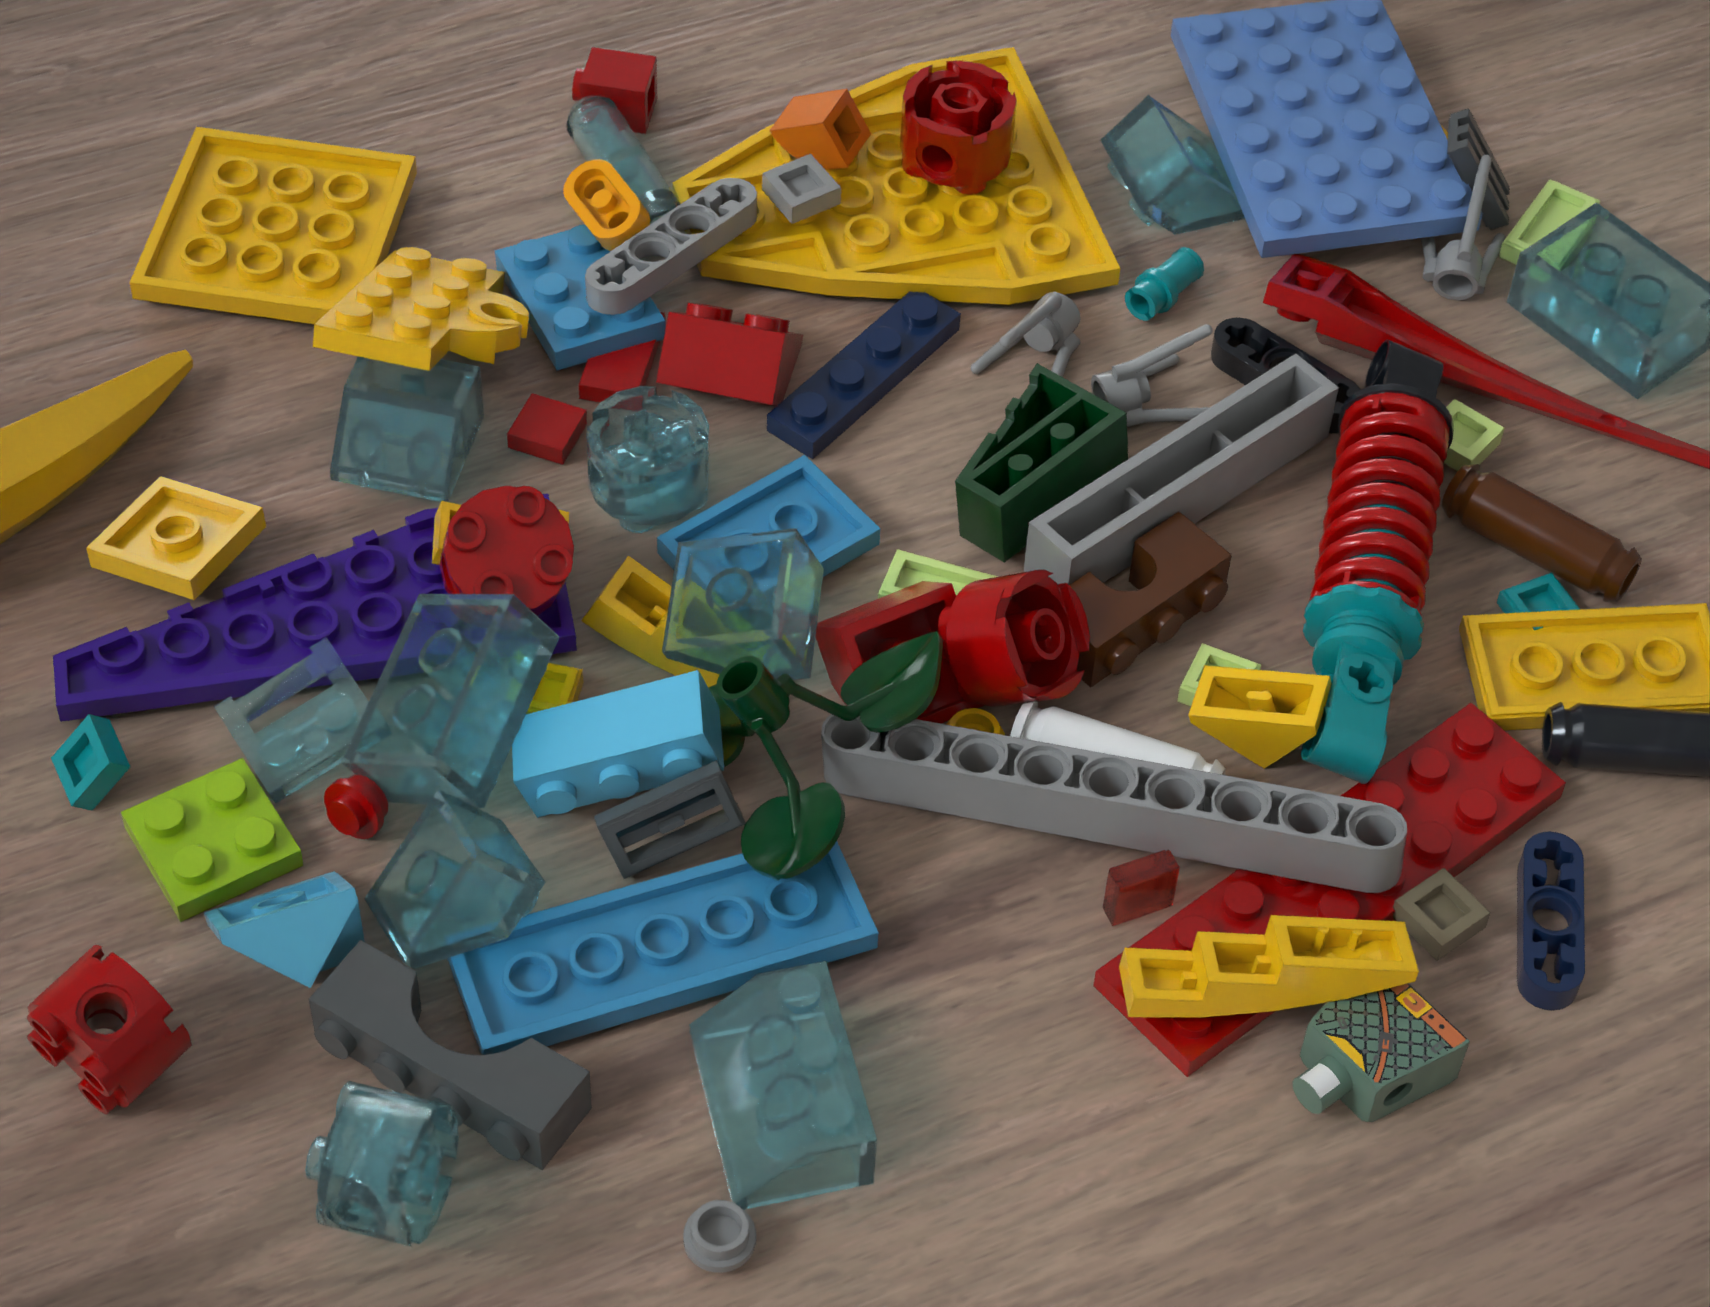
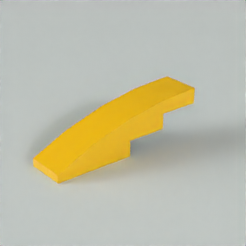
M1280 915L1270 916L1265 935L1197 931L1192 951L1124 948L1119 965L1128 1017H1212L1273 1012L1345 1000L1415 982L1419 973L1405 922Z

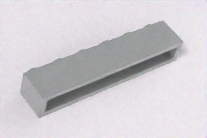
M1292 355L1031 520L1028 528L1024 572L1047 570L1053 573L1049 577L1057 582V584L1068 583L1070 585L1090 571L1101 582H1106L1131 566L1135 540L1178 511L1195 524L1326 439L1329 435L1339 387L1299 355Z

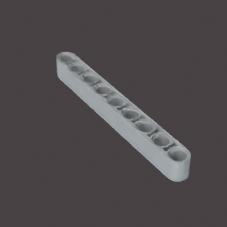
M831 714L822 724L821 739L824 778L826 783H830L838 793L1366 893H1379L1389 890L1397 884L1401 876L1407 836V822L1402 814L1393 807L1381 803L914 719L898 729L887 732L869 731L862 724L860 716L852 721H845Z

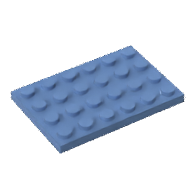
M1381 0L1306 2L1280 7L1254 8L1219 14H1202L1172 20L1170 36L1261 258L1463 233L1472 190L1469 184L1462 182L1447 153L1448 140ZM1481 211V214H1480L1477 231H1479V227H1480V223H1481V219H1482V215H1483L1482 211Z

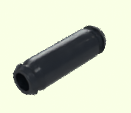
M1559 702L1547 708L1542 728L1543 756L1555 766H1558L1561 760H1565L1576 768L1710 777V712L1577 703L1569 709H1564L1563 703Z

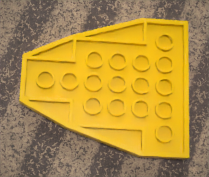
M1014 47L909 64L850 90L849 93L871 135L848 168L825 169L841 187L840 204L791 224L762 191V173L797 159L782 148L772 136L769 130L774 124L767 126L673 182V201L676 207L711 183L724 178L746 180L755 186L757 191L756 222L746 231L697 264L701 276L827 296L901 299L908 292H925L944 302L1002 305L1039 300L1042 296L1051 292L1066 295L1114 286L1119 283L1120 266ZM962 60L983 64L1001 73L1008 81V91L1012 95L1015 93L1017 100L1012 153L1008 166L995 179L987 181L986 188L978 194H962L954 187L933 184L923 178L912 177L902 168L900 135L903 93L908 80L920 69L933 65L932 73L946 70L947 61ZM701 229L684 230L686 234H699L705 232Z

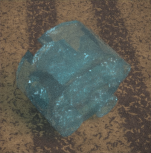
M639 386L618 391L599 403L592 413L593 422L587 427L586 435L588 485L597 505L611 517L619 519L620 525L625 530L633 533H643L649 531L653 526L680 520L706 504L708 501L709 423L700 406L687 395L672 390V398L657 395V387Z
M352 1081L345 1083L337 1100L336 1117L328 1136H318L314 1139L306 1160V1177L310 1180L318 1181L317 1223L407 1246H412L411 1242L420 1244L427 1239L439 1219L453 1178L440 1174L443 1156L457 1158L459 1142L458 1119L453 1106Z

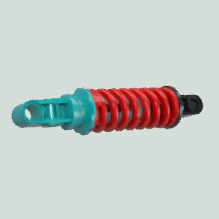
M1388 339L1380 345L1371 361L1365 379V388L1350 396L1341 407L1337 428L1340 439L1336 446V462L1332 469V485L1327 497L1328 509L1324 516L1323 535L1319 542V558L1314 570L1315 583L1310 593L1309 603L1305 608L1304 617L1306 623L1303 627L1305 639L1310 646L1314 647L1312 656L1313 668L1317 675L1330 676L1332 685L1317 735L1302 745V760L1361 784H1366L1373 777L1382 760L1387 743V731L1385 729L1393 685L1401 677L1403 662L1415 656L1421 648L1422 638L1420 635L1424 628L1421 610L1426 602L1425 585L1430 574L1429 559L1433 554L1432 536L1437 527L1436 511L1440 506V487L1444 479L1443 463L1447 458V452L1451 446L1454 433V423L1449 410L1436 398L1437 388L1443 373V363Z

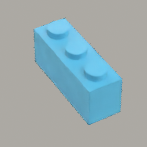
M699 670L511 718L513 782L537 818L550 814L567 813L574 808L613 798H627L637 792L659 787L716 760L721 770L724 771L720 709Z

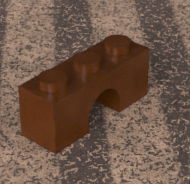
M1178 511L1135 540L1128 581L1138 590L1119 591L1110 588L1090 571L1070 584L1083 605L1090 634L1089 651L1080 652L1076 670H1085L1081 680L1091 688L1111 673L1113 675L1121 674L1131 666L1137 655L1156 642L1162 644L1170 640L1178 632L1182 624L1200 611L1207 613L1213 610L1223 600L1228 591L1227 577L1232 554Z

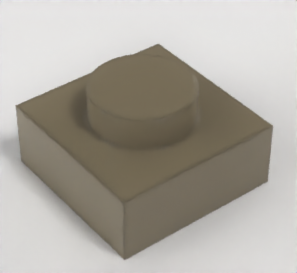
M1445 868L1396 899L1393 906L1395 909L1393 918L1396 921L1405 922L1408 933L1437 961L1485 929L1491 913Z

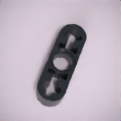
M1240 317L1229 318L1218 324L1214 332L1211 359L1218 369L1242 384L1247 385L1292 355L1297 354L1339 387L1329 430L1330 434H1338L1337 424L1341 407L1350 396L1360 390L1355 382L1250 319Z

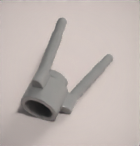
M1483 155L1480 159L1462 239L1450 241L1437 255L1434 236L1421 238L1425 259L1422 277L1425 281H1433L1435 291L1447 299L1465 300L1475 294H1482L1484 292L1487 276L1505 240L1504 234H1496L1483 258L1474 244L1492 162L1489 155Z
M1058 292L1045 294L1019 323L1012 327L1001 337L1000 341L971 365L972 373L979 374L1024 338L1027 344L1037 351L1057 350L1058 353L1051 371L1063 377L1071 354L1080 344V339L1073 333L1081 320L1076 304L1070 298Z
M1207 324L1131 361L1112 366V370L1093 375L1091 378L1092 394L1126 412L1127 428L1146 422L1190 421L1210 407L1142 409V403L1149 402L1151 399V390L1147 377L1176 365L1179 362V356L1175 353L1211 335L1212 327Z

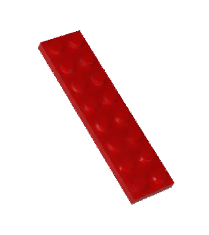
M1470 702L1378 768L1366 784L1357 783L1341 795L1393 807L1402 814L1407 822L1402 872L1397 884L1392 888L1379 893H1366L1237 869L1129 948L1192 951L1197 931L1265 935L1271 915L1396 921L1393 918L1395 912L1393 906L1396 899L1443 868L1453 877H1456L1559 800L1566 782ZM1123 952L1095 972L1093 986L1186 1077L1190 1076L1275 1012L1212 1017H1128L1119 970Z

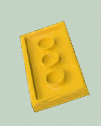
M1707 603L1463 615L1459 632L1478 709L1504 731L1542 729L1547 708L1559 702L1563 703L1564 709H1569L1577 703L1710 712V613ZM1533 627H1543L1538 630L1533 629Z

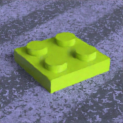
M244 758L121 811L127 833L180 922L304 866L301 849Z

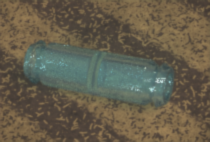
M591 95L580 99L573 105L568 114L566 127L568 134L573 138L586 162L601 159L609 162L649 212L650 224L680 205L666 180L611 99Z

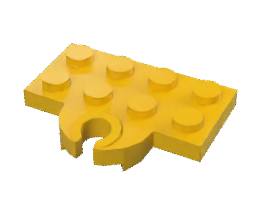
M404 247L394 250L314 324L313 347L430 371L448 351L471 360L494 364L495 353L515 349L520 346L521 338L527 339L529 312L522 303L503 295L505 272L488 269L484 262L476 259L460 258L448 261L431 257V253L425 249Z

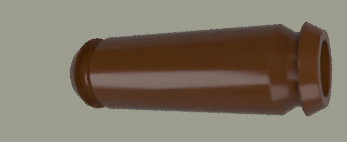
M1479 464L1463 465L1454 475L1442 499V508L1448 518L1456 514L1463 526L1544 570L1552 572L1557 577L1589 594H1604V602L1619 601L1632 584L1642 562V558L1635 547L1630 551L1625 550L1620 539L1494 472H1479Z

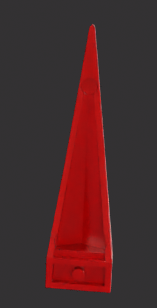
M1293 254L1268 282L1263 303L1277 307V313L1289 320L1297 322H1309L1311 319L1317 320L1318 324L1315 333L1321 344L1372 360L1380 345L1388 339L1442 362L1443 373L1440 380L1441 383L1710 469V451L1615 416L1511 368L1428 322L1348 269L1301 254Z

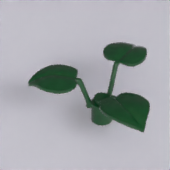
M937 631L916 637L890 648L856 668L841 688V698L846 706L840 705L796 684L788 673H784L775 679L762 661L754 656L741 657L731 662L719 675L716 685L708 687L720 709L724 767L731 764L739 756L744 746L745 737L753 736L756 733L787 788L788 796L772 798L759 806L750 816L742 831L741 848L743 856L756 872L779 881L781 878L788 879L809 870L819 863L835 845L845 821L844 802L840 794L830 783H817L803 791L800 790L797 778L772 735V732L780 729L789 718V695L797 697L845 721H852L860 716L862 724L872 732H887L898 729L920 716L930 705L938 689L943 641Z

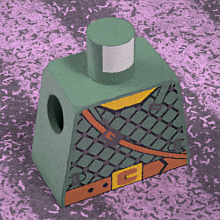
M1409 983L1345 1000L1327 1002L1314 1015L1307 1026L1300 1058L1308 1069L1293 1080V1090L1300 1103L1314 1114H1320L1340 1099L1362 1121L1374 1122L1457 1079L1470 1041Z

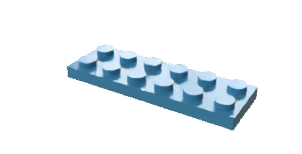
M836 841L829 853L819 863L809 870L788 879L781 878L779 881H776L756 872L745 860L743 853L447 937L444 938L445 954L481 1055H487L511 1049L530 1038L545 1046H550L878 948L879 933Z

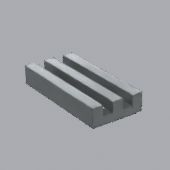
M1470 109L1450 114L1447 153L1462 182L1469 184L1473 191L1480 159L1483 155H1489L1492 162L1481 209L1483 213L1482 219L1490 230L1509 225V216L1506 210H1509V200L1506 195H1509L1510 187Z
M717 760L594 816L597 828L623 879L746 824ZM720 804L723 807L718 812L626 853L624 849L656 833L665 834L684 825L685 820Z

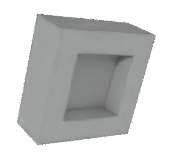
M812 154L762 173V191L791 224L840 204V185Z

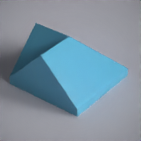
M335 871L204 912L207 925L222 944L309 988L313 985L319 972L337 967L360 940L365 942L355 888Z

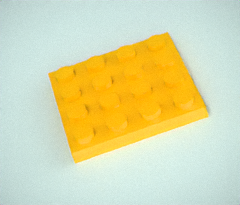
M196 127L129 282L132 298L315 324L387 258L417 174L416 157Z

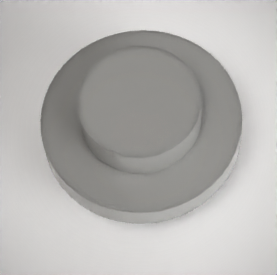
M726 1200L710 1201L699 1207L688 1218L683 1232L684 1248L690 1260L706 1271L715 1273L733 1271L744 1265L752 1256L756 1246V1228L751 1217L737 1204Z

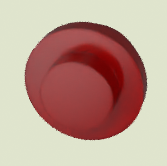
M363 775L340 778L334 781L324 793V803L328 819L339 832L358 839H369L382 828L389 806L384 792L373 780Z

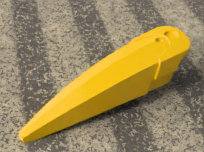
M187 350L165 354L76 396L0 428V544L43 516L80 487L149 421L193 368V359Z

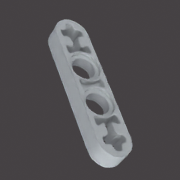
M740 178L719 179L601 257L586 270L585 286L588 305L594 311L602 314L615 315L625 313L746 231L757 219V191L755 186ZM687 229H701L705 232L699 234H684L680 231ZM647 256H662L666 258L655 262L640 260V258Z

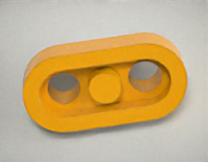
M601 159L587 161L575 168L566 179L563 189L565 199L606 250L612 251L650 225L649 212L609 162Z

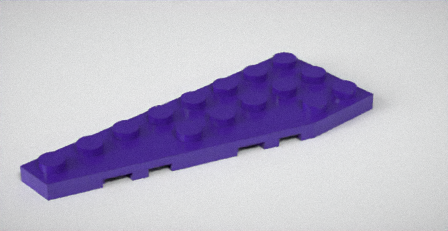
M543 494L544 498L550 501L549 494ZM438 508L425 509L405 517L406 526L380 536H377L376 532L371 530L353 537L352 547L330 556L317 559L313 553L223 588V598L193 609L190 602L167 610V620L147 628L130 632L127 627H124L53 655L56 707L59 719L62 722L84 719L88 714L106 716L577 651L576 632L566 582L551 607L529 622L505 627L490 624V621L481 620L476 616L473 618L459 609L445 590L440 566L432 564L434 518Z

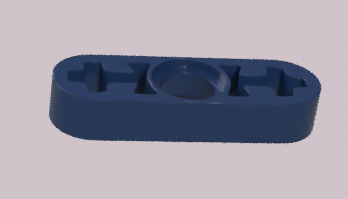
M1547 831L1533 835L1526 842L1517 869V986L1523 998L1533 1006L1544 1010H1560L1566 1008L1575 1000L1585 974L1584 857L1578 844L1570 837L1558 832ZM1542 859L1553 860L1555 869L1559 870L1554 885H1545L1547 880V864ZM1539 909L1555 910L1565 917L1568 927L1559 931L1545 929L1535 921L1533 912ZM1547 954H1557L1554 960V976L1560 980L1559 983L1547 981V974L1542 971Z

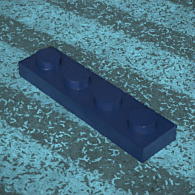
M908 292L767 414V431L813 460L960 329L961 313L925 292Z

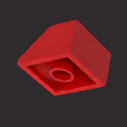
M921 581L812 625L831 685L840 698L841 688L847 678L867 660L916 637L935 631L940 635L938 628L940 613L945 607L952 606L956 598L952 583ZM943 638L938 689L927 709L916 718L940 724L951 720L961 710L985 706L983 704H969L961 697L958 689V680L949 660L947 643Z

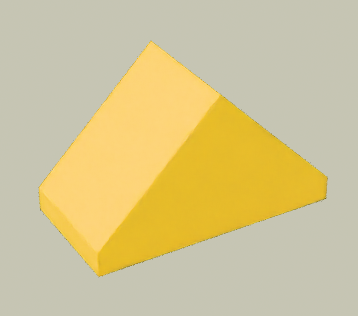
M1205 665L1188 716L1191 724L1265 769L1317 735L1332 683L1330 676Z

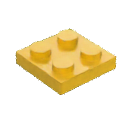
M160 476L86 549L92 568L195 600L266 528L263 507Z

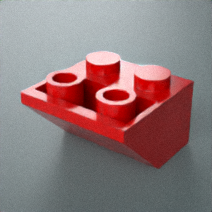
M688 302L686 313L668 312L656 383L769 405H779L784 399L802 346L803 334L788 332L790 320L745 313L744 323L731 321L732 309Z

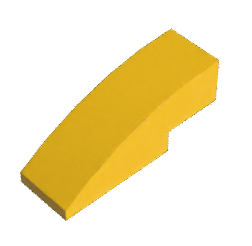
M629 555L609 579L581 620L618 646L675 676L699 670L708 687L716 685L721 672L738 658L745 656L759 658L775 679H777L792 657L787 651L690 581L679 592Z

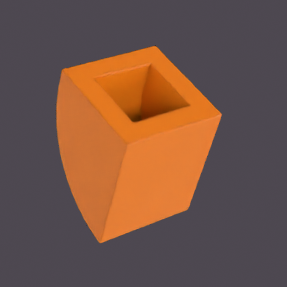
M847 88L793 97L769 130L782 148L793 157L798 159L812 154L824 169L829 170L848 168L871 135Z

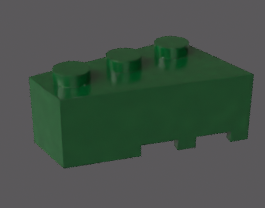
M1038 363L1029 374L1030 384L1019 399L1012 398L1005 408L1006 418L995 434H987L955 480L960 536L1004 563L1026 547L1029 522L1128 460L1127 413Z

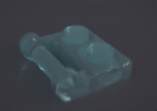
M326 637L309 647L312 652L309 656L234 701L230 696L214 706L275 804L388 734L384 724ZM322 677H328L333 686L257 733L253 732L248 724L249 722Z

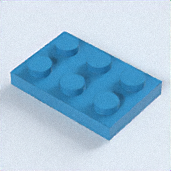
M585 224L575 226L570 230L537 239L524 240L516 245L495 250L497 270L505 272L504 282L512 296L528 310V323L556 370L585 363L589 358L655 339L657 342L663 340L665 335L666 320L651 297L642 301L633 309L615 315L602 314L594 311L588 305L585 286L586 270L610 251L601 246Z
M803 455L658 536L657 554L686 583L690 581L747 622L880 544V527L808 457Z

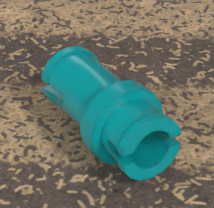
M1182 247L1176 250L1159 267H1152L1142 272L1136 278L1135 285L1125 293V304L1129 312L1139 320L1148 321L1157 313L1161 314L1170 310L1177 303L1179 294L1192 282L1203 276L1204 264L1201 257L1194 250Z

